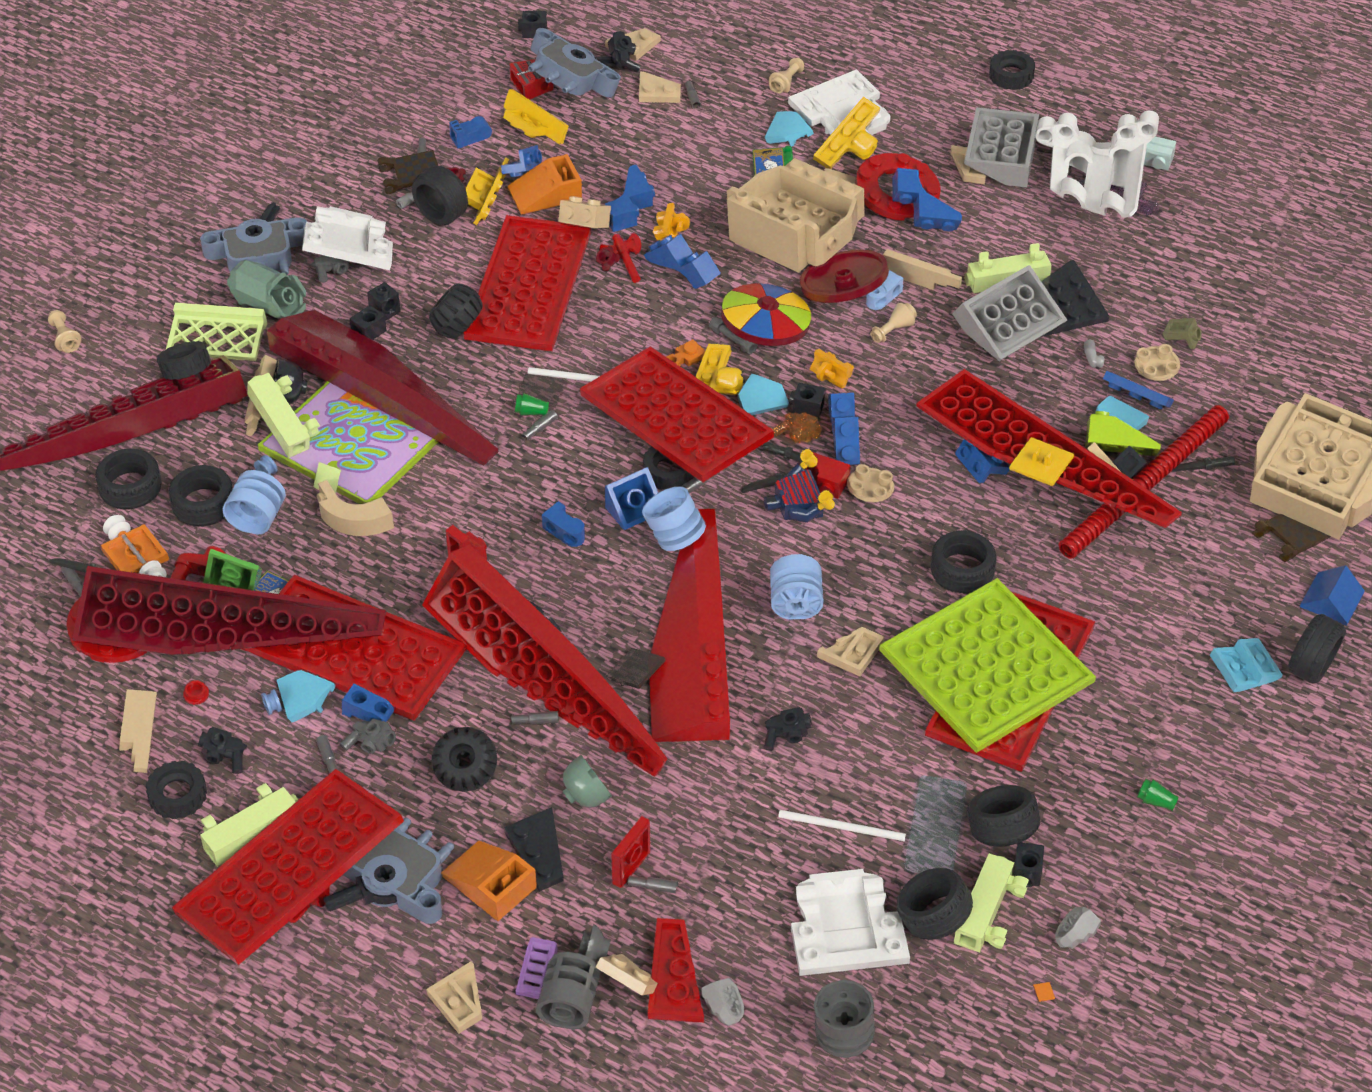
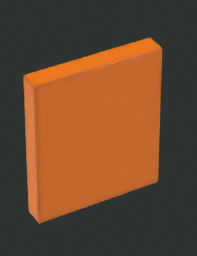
M1050 982L1033 985L1039 1002L1055 999Z

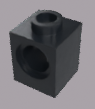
M523 11L522 19H518V31H522V38L533 39L538 28L547 29V11Z
M386 282L367 292L368 305L382 311L386 320L401 312L399 293Z
M368 305L349 318L351 329L372 340L387 331L385 315L382 311L376 310L371 305Z
M798 383L796 391L791 392L789 404L793 405L792 414L819 419L825 404L826 388Z
M1128 446L1113 461L1114 465L1131 479L1147 463L1131 446Z
M1020 842L1016 846L1013 876L1027 878L1029 881L1026 887H1040L1044 845Z

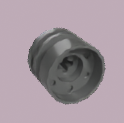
M848 980L834 981L822 987L816 995L814 1002L815 1034L818 1044L825 1052L835 1057L848 1058L858 1056L869 1048L874 1039V1002L871 993L863 985Z

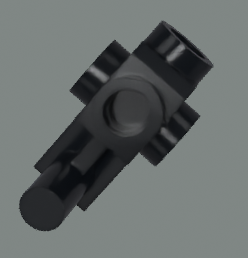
M614 32L612 38L608 41L609 55L613 57V62L619 68L624 66L638 72L640 65L631 61L629 57L635 53V43H632L631 38L626 36L624 32Z
M797 707L783 710L780 715L770 717L764 723L767 728V734L763 748L773 751L776 737L785 736L789 743L802 741V737H806L808 734V729L812 728L810 713H804L802 708Z
M215 727L209 728L208 733L202 732L198 747L202 748L201 753L205 756V760L212 764H219L220 761H223L224 757L232 759V773H242L243 752L247 749V744L242 743L241 739L232 737L231 732Z

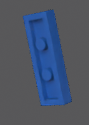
M1106 371L1103 377L1104 380L1109 382L1108 387L1121 391L1122 388L1130 391L1129 396L1141 400L1142 397L1150 399L1149 404L1159 409H1162L1163 406L1170 408L1174 401L1170 397L1112 372Z

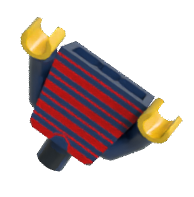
M805 449L800 456L803 462H798L789 473L775 482V495L764 497V505L767 511L780 509L784 520L808 523L814 518L823 517L824 508L827 510L834 508L835 502L832 500L833 495L826 490L820 493L811 470L806 469L807 467L816 466L818 461L810 449Z

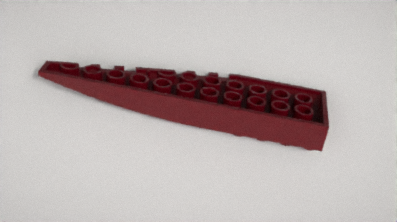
M315 309L283 317L267 330L269 349L273 353L296 363L299 367L330 382L484 466L499 452L493 443L387 348Z
M222 355L211 359L209 367L190 377L173 380L162 377L130 390L132 395L115 396L111 398L112 401L109 405H95L88 410L89 414L78 413L47 427V433L42 435L33 433L27 436L25 443L13 442L2 449L3 452L0 453V471L52 462L92 452L160 428L168 429L174 427L181 420H193L205 411L214 412L219 410L224 404L238 403L243 400V397L248 396L240 370Z
M87 566L72 640L167 655H183L382 636L386 610Z

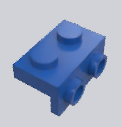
M538 145L520 149V160L501 165L502 174L510 173V177L521 176L542 162V154L538 149Z
M965 439L955 452V455L978 483H984L989 474L1005 475L1010 470L1007 462L984 453Z

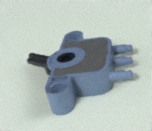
M538 28L536 30L530 48L532 52L537 54L535 62L528 67L530 72H537L545 78L546 82H552L562 88L564 93L583 95L592 89L605 97H613L615 95L621 76L611 69L617 67L615 62H613L612 56H594L588 49L571 44L548 29Z
M271 202L260 219H250L239 224L238 227L209 231L202 234L200 241L203 256L209 260L226 258L229 271L240 261L248 260L261 263L276 271L280 270L288 275V266L292 263L290 247L303 245L304 229L307 220L296 217L274 221L280 211V206L276 205L275 202Z
M404 818L402 824L343 874V876L354 881L356 885L324 897V905L327 911L331 912L363 899L365 905L373 903L380 907H390L398 904V908L427 924L435 923L442 917L441 896L434 888L442 878L441 864L450 855L454 845L451 842H447L445 846H442L436 852L426 845L432 837V832L426 830L415 839L404 833L411 824L409 818Z

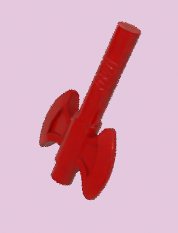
M632 233L625 241L619 234H615L612 237L614 245H600V249L612 246L614 253L618 254L622 259L634 283L640 281L641 278L630 257V252L639 254L641 251L642 243L637 234Z

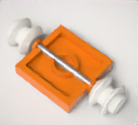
M122 515L111 516L105 521L103 531L108 534L110 541L102 544L101 548L116 570L160 577L167 576V572L161 567V564L169 560L168 553L145 524L130 531V524L125 522V518Z

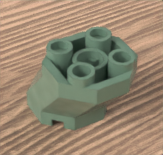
M248 260L240 261L230 271L227 285L242 307L264 309L265 313L280 319L302 313L306 309V303H303V297H306V290L296 275H286L287 273H281L261 263Z

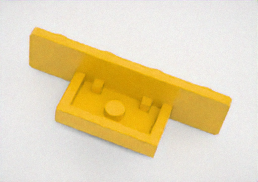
M514 89L508 90L503 106L506 109L503 118L509 121L511 126L521 129L526 136L531 138L546 135L558 144L564 143L569 128L566 123Z
M505 157L501 165L507 164L509 159ZM501 165L495 177L476 167L465 188L468 204L479 210L473 222L475 225L481 219L485 221L491 210L488 206L491 207L497 197L494 192L498 193L503 184V181L500 179H504L506 174H502Z

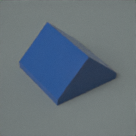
M648 467L605 485V508L623 530L646 521L642 513L643 507L649 499L658 493Z
M1346 565L1317 573L1300 607L1316 614H1324L1347 626L1365 590Z

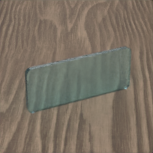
M931 776L920 777L904 866L906 871L921 873L933 868L954 870L967 789L965 782Z

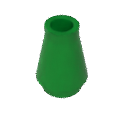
M523 393V395L517 394L514 412L520 413V416L546 415L549 402Z
M1145 778L1137 798L1141 799L1142 803L1173 811L1179 796L1174 795L1154 779L1151 781Z

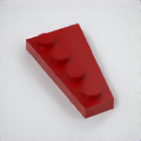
M657 918L651 978L658 984L654 992L649 994L648 1019L704 1023V1013L701 1007L685 920Z

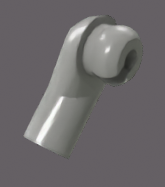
M412 192L396 200L397 206L401 209L415 202Z
M1091 339L1084 342V352L1089 365L1092 368H1102L1104 366V356H1097L1095 342Z

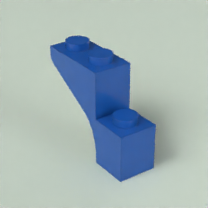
M636 164L628 169L624 193L616 200L605 203V205L611 206L609 226L613 232L637 226L639 209L653 206L655 190L647 182L645 173L641 172Z
M897 168L892 178L893 201L902 204L914 203V226L921 227L922 229H942L947 232L957 230L962 221L961 213L924 190L919 179V170Z
M670 234L661 241H655L648 246L650 250L644 254L646 260L651 263L679 271L695 289L708 284L721 274L708 252L693 253L681 234L674 237Z
M828 393V409L832 423L835 460L850 465L860 464L858 417L855 416L854 393Z

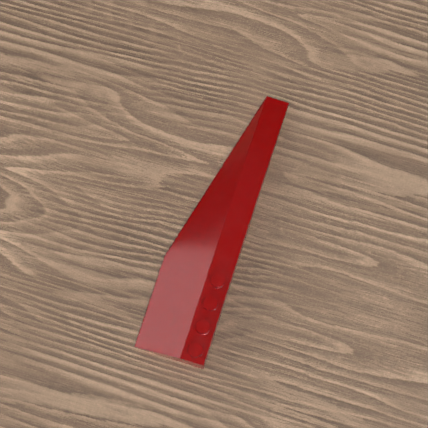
M963 369L916 403V407L990 456L1012 464L1032 437L1074 454V458L1056 483L1164 528L1182 516L1181 511L966 369Z
M698 509L706 524L705 531L695 542L679 550L650 653L651 732L655 742L730 740V712L715 509Z
M470 544L451 552L422 606L458 641L465 643V648L490 673L497 677L502 674L508 678L507 684L514 688L518 685L528 691L527 697L534 701L536 699L543 700L546 709L558 711L559 717L576 728H579L581 725L590 730L588 735L595 740L599 737L609 742L611 750L616 753H627L628 761L654 777L658 775L668 760L639 719L595 667Z

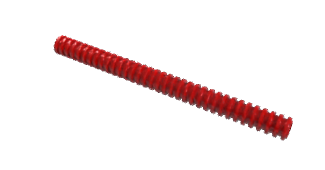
M1214 405L1181 436L1165 448L1164 451L1156 456L1155 459L1148 463L1146 467L1139 471L1132 480L1150 491L1192 454L1194 450L1229 421L1227 410L1221 405ZM1103 503L1059 542V550L1064 556L1074 559L1118 520L1125 511Z

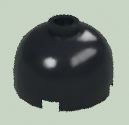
M279 359L276 363L273 380L277 382L280 378L288 375L292 381L290 385L292 391L283 394V396L290 405L298 400L300 394H305L308 381L303 380V371L296 363Z

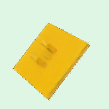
M1031 437L1009 466V469L1053 487L1074 458V454Z

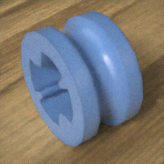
M263 455L260 460L254 462V467L257 471H262L269 475L275 474L278 471L275 462L267 455Z
M274 689L270 690V694H261L268 715H272L274 710L282 711L279 698Z

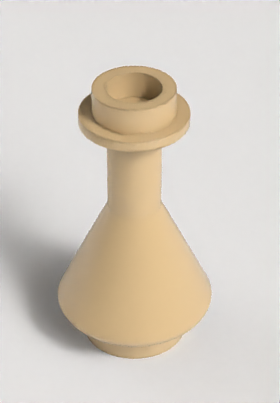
M800 58L791 59L789 62L790 67L786 71L775 72L770 75L769 87L772 91L779 94L790 91L792 76L796 72L801 73L804 70V62Z
M897 303L889 321L881 328L877 326L872 328L870 333L872 339L876 343L885 342V335L893 329L913 326L917 317L916 310L909 303Z
M54 310L49 314L48 322L51 326H56L58 330L55 347L57 350L65 353L76 351L82 340L81 335L77 331L65 326L66 315L62 311Z

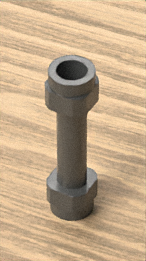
M716 316L710 321L709 327L713 332L724 334L740 345V350L750 355L756 351L757 344L746 341L732 333L726 327L722 318Z

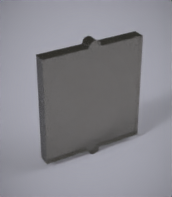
M525 374L522 385H519V394L523 395V393L547 401L549 402V407L556 408L559 397L563 395L562 388L565 379Z
M631 648L606 675V678L620 683L621 686L627 685L640 689L665 662V658L652 654L650 651L645 652Z

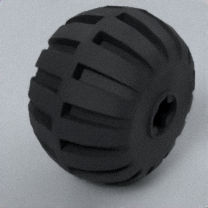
M457 283L450 287L437 301L429 313V320L437 333L444 337L455 339L464 333L478 317L483 308V303L473 288Z
M472 727L454 728L442 735L435 744L431 760L432 768L438 780L447 788L461 792L473 791L484 786L493 776L497 765L496 749L491 739L484 732ZM469 755L471 763L461 766L462 763L459 759L461 757L466 758Z

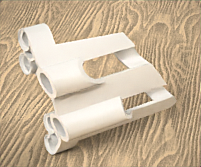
M1145 111L1140 115L1139 120L1130 114L1121 116L1117 131L1113 134L1111 142L1106 143L1096 142L1090 134L1079 131L1077 118L1071 113H1063L1057 122L1049 116L1040 118L1035 135L1036 140L1043 145L1053 148L1050 190L1062 198L1064 194L1074 196L1080 202L1081 208L1106 216L1107 207L1116 210L1122 218L1131 217L1138 208L1146 147L1157 134L1158 114L1154 111ZM1069 165L1086 173L1084 187L1078 181L1067 177ZM1111 185L1124 188L1123 198L1117 193L1110 191Z

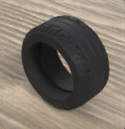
M438 165L432 166L419 174L413 181L412 195L415 204L420 212L431 222L439 225H448L467 210L468 196L461 180L451 170Z
M121 449L109 454L101 460L95 474L101 498L106 504L117 509L129 510L145 506L157 497L162 484L157 461L151 454L140 449ZM141 473L145 475L139 481L131 484L120 485L113 483L117 477L123 474Z
M197 465L183 470L173 478L169 486V498L174 515L181 522L197 527L210 526L222 521V519H225L222 508L233 490L232 481L226 472L210 465ZM201 489H212L218 492L214 497L205 501L195 502L185 499L190 493Z
M967 530L953 531L941 536L934 544L930 565L931 573L935 581L944 589L955 593L969 594L992 581L995 574L997 555L993 544L983 535ZM958 554L969 555L980 561L981 565L968 569L958 568L948 563L946 558Z
M1324 614L1316 615L1306 627L1293 651L1288 664L1290 672L1309 683H1318L1329 669L1340 649L1346 634L1345 626Z
M1001 785L986 789L977 794L967 807V816L973 837L988 846L1002 847L1018 844L1030 838L1040 826L1041 819L1037 799L1030 790L1021 786Z
M933 868L917 874L905 884L897 900L898 914L910 933L923 940H935L951 935L966 922L973 907L972 895L958 873L947 868ZM947 896L936 907L923 911L934 900Z

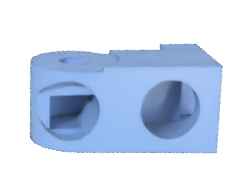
M889 270L885 282L867 294L866 305L873 310L884 308L903 291V277Z

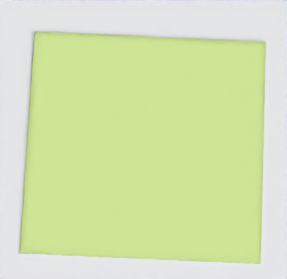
M319 462L313 487L319 490L318 483L327 480L336 493L341 470Z

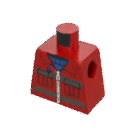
M536 59L509 64L511 81L519 93L529 100L553 90L552 82L548 83L537 72H530L528 70V67Z

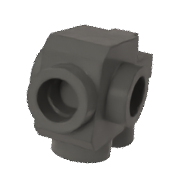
M322 255L315 258L311 265L315 268L316 274L318 273L319 281L325 283L328 281L326 272L332 271L334 274H344L348 270L350 263L347 260Z
M372 719L370 722L365 720L363 722L357 721L352 726L354 731L340 743V746L347 751L357 741L362 742L360 745L362 750L368 754H374L375 751L382 752L387 746H392L396 740V734L388 722Z

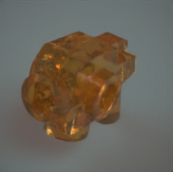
M789 412L784 416L785 420L772 428L775 437L786 430L791 431L789 436L795 443H800L801 441L810 442L813 438H819L822 432L817 417L804 412L802 414H792Z

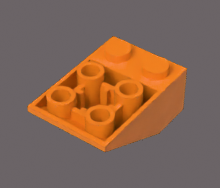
M568 154L546 159L509 184L508 190L522 215L559 206L561 200H569L570 196L582 197V180Z
M477 841L441 872V876L497 921L502 919L537 888L535 868L517 854L482 841Z

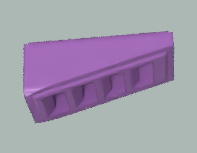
M535 937L530 938L516 988V995L535 999L539 998L548 962L554 954L558 953L556 942ZM532 961L545 963V965L532 963ZM529 971H530V972H535V973H540V974H543V975H542V976H539V975L529 974ZM528 981L540 984V986L536 987L526 985L525 982Z

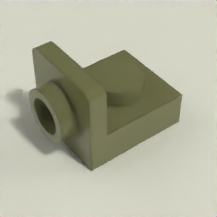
M1195 318L1170 319L1163 331V336L1165 340H1186L1189 349H1195L1198 341L1201 339L1202 332Z

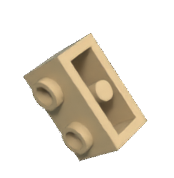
M570 196L569 200L560 201L558 222L591 228H609L611 206L600 204V200L588 199V202L582 201V197Z

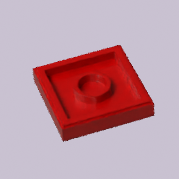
M641 816L611 853L612 884L619 888L626 884L629 876L633 875L650 853L649 819Z

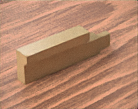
M889 249L883 254L887 260L889 270L903 277L905 281L934 290L937 284L945 287L949 285L958 289L961 286L962 277L951 274V270Z
M264 355L261 359L260 367L255 372V376L269 373L273 379L277 360ZM249 399L244 423L248 424L246 435L248 436L254 434L257 429L258 420L261 417L251 399Z
M127 689L119 750L132 749L131 762H135L134 772L147 773L157 692Z

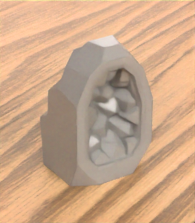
M1073 908L1066 914L1055 933L1057 944L1060 947L1073 949L1078 944L1087 942L1089 938L1094 937L1101 925V920L1088 908Z
M731 978L718 980L701 988L702 997L705 999L710 1013L717 1016L721 1023L730 1026L741 1020L744 1015V1004L738 987Z

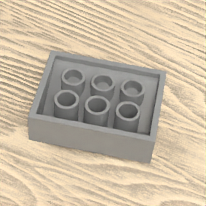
M976 107L964 164L1005 185L1027 187L1036 145L1035 135L1039 114Z
M1030 265L965 301L952 313L963 331L998 361H1001L1067 321Z

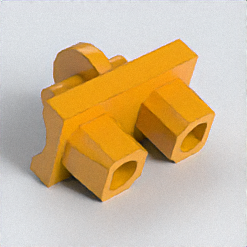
M674 203L667 204L666 211L657 212L656 219L659 226H654L653 229L656 240L661 241L670 234L674 237L678 235V232L685 231L690 226L688 216L684 213H675Z
M817 349L814 352V360L809 370L814 372L820 381L827 380L842 389L846 386L848 378L851 377L854 367L848 362L843 363L836 359V356L831 352L826 353L821 349Z

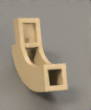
M327 480L318 483L319 494H317L321 518L334 530L353 536H369L394 528L392 512L382 497L365 504H349L338 498Z

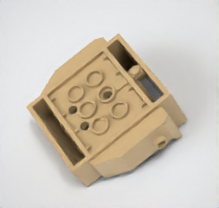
M794 158L786 166L780 165L757 173L739 189L732 186L727 190L729 240L798 273L808 264L813 266L822 265L852 240L858 221L864 217V188Z
M1307 393L1303 395L1298 405L1290 402L1281 404L1272 419H1269L1265 430L1257 442L1250 502L1277 514H1283L1340 540L1347 526L1354 527L1372 515V420Z

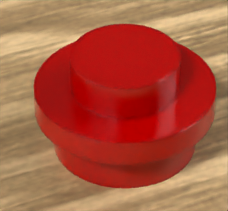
M199 680L191 681L185 686L183 691L184 700L192 705L201 704L208 699L209 689Z

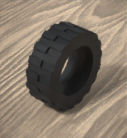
M1000 51L991 58L989 78L998 87L1004 89H1023L1033 82L1036 64L1029 54H1025L1022 51ZM1015 67L1021 69L1022 71L1012 73L1007 72L1002 68Z
M201 341L184 342L174 345L157 356L162 377L170 380L198 374L211 364L206 344Z
M652 446L645 452L643 468L648 467L655 486L659 490L682 487V485L693 479L694 476L682 467L673 472L659 470L657 467L659 462L670 459Z
M171 761V763H164L161 767L154 769V772L149 775L148 782H146V793L150 807L154 809L157 815L160 814L163 818L171 819L185 818L190 814L196 813V810L203 806L202 804L206 800L207 788L204 775L194 764L186 763V761ZM184 781L189 785V793L181 798L168 799L163 794L165 786L171 782Z

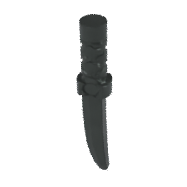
M771 442L763 444V450L783 456L786 460L792 459L803 462L800 458L801 453L793 451L791 447L787 446L785 448Z
M1234 456L1216 459L1207 457L1201 461L1179 464L1171 472L1198 469L1212 470L1213 467L1234 466L1235 458Z
M777 473L776 476L752 482L743 487L741 492L746 493L773 486L777 480L783 478L787 473Z
M49 559L51 564L86 573L87 566L97 567L93 563L88 565L69 559Z

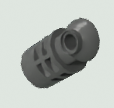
M594 923L591 932L584 931L578 953L559 952L554 954L548 962L536 1006V1013L541 1020L551 1026L575 1030L585 1027L589 1021L601 970L596 968L597 962L600 957L607 956L611 939L605 938L602 931Z

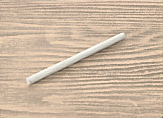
M528 368V374L589 382L600 377L597 375Z
M785 810L779 811V818L905 842V833Z

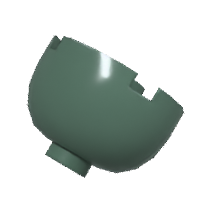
M582 755L575 758L566 767L563 773V782L566 789L562 792L571 804L576 801L582 807L592 808L601 805L612 797L611 793Z

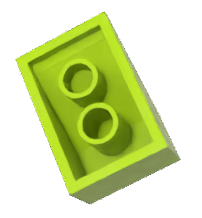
M1095 411V414L1090 415L1087 422L1085 449L1095 442L1102 451L1122 453L1128 446H1131L1139 455L1156 456L1160 451L1161 444L1117 417L1109 416V412Z

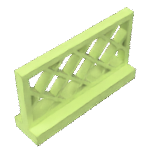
M175 303L173 309L175 315L166 349L174 346L181 339L184 342H190L186 336L196 331L200 337L193 341H205L209 345L207 350L210 358L224 355L227 359L256 361L263 330L267 326L264 309ZM179 323L191 325V327L183 332L178 329ZM204 325H211L213 327L206 333L199 329ZM227 326L236 329L228 335H225L222 331ZM249 328H256L257 332L249 337L244 333ZM218 332L222 338L212 344L208 338ZM240 334L245 340L234 345L231 339ZM226 342L231 347L225 352L217 349ZM248 344L253 348L251 354L241 353L240 349Z

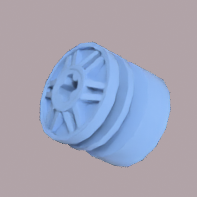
M257 470L245 471L240 474L232 492L228 496L222 508L223 514L227 521L240 531L256 535L264 534L269 530L276 513H278L286 497L285 489L277 479L265 472Z
M672 487L657 493L648 500L642 510L643 516L650 529L653 530L660 547L666 551L679 550L692 544L700 538L706 528L699 510L695 508L693 499L684 487Z
M791 554L781 557L773 563L770 568L771 607L773 611L785 619H808L818 614L823 607L822 569L818 561L806 555Z

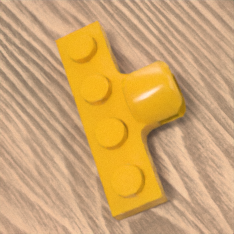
M863 96L817 150L813 160L825 168L832 169L846 152H852L862 160L868 159L875 151L878 140L866 132L865 129L878 115L880 107Z
M708 344L695 377L723 395H738L743 386V377L740 375L742 371L738 368L726 367L731 355L730 345Z

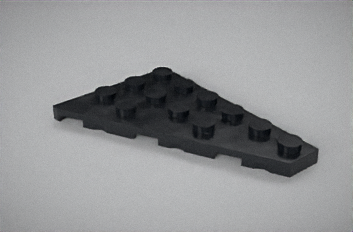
M1070 260L1042 281L1067 319L1065 323L1043 336L1109 321V314L1074 260Z

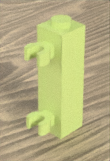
M1039 243L1030 244V253L997 259H988V251L979 253V262L968 263L965 283L971 287L973 293L983 292L1028 265L1032 267L1042 282L1050 276L1052 265L1045 251H1039Z
M269 373L255 376L248 381V396L287 457L290 458L308 450L310 437L320 433L318 430L320 425L316 418L310 419L302 425L283 396V394L292 391L290 387L292 381L288 375L280 378L277 382H274Z
M264 783L256 788L260 794L258 796L260 801L218 825L211 815L201 819L202 824L205 826L203 827L204 833L200 834L203 849L217 867L222 865L296 803L298 798L294 794L290 795L284 787L272 793L269 786Z
M988 854L971 893L973 899L971 914L966 922L955 931L954 944L979 953L985 941L996 948H1003L1007 930L997 926L991 927L1006 890L1017 897L1024 898L1029 881L1022 876H1012L1015 862L1002 856Z

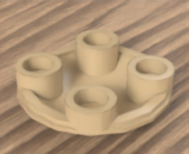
M1162 344L1160 346L1139 348L1134 362L1139 374L1145 378L1154 381H1165L1173 378L1178 373L1180 360L1172 352L1173 349L1170 345Z
M860 464L848 477L847 487L851 494L865 502L884 501L894 492L893 475L890 471H881L876 468H869L865 464Z

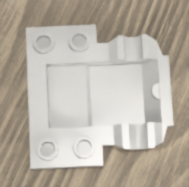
M857 69L788 97V104L811 127L821 123L825 127L826 134L831 135L863 96L880 107V112L867 126L866 132L871 135L885 130L887 124L890 123V114L875 101L880 98V92Z
M317 206L315 222H306L302 250L390 270L393 242L383 238L386 224L384 221L374 219L370 215L340 208Z
M863 869L811 874L808 880L798 884L796 887L797 903L805 922L791 923V933L800 976L910 963V954L902 919L898 911L887 913L884 911L886 893H884L883 879L880 876L864 873Z

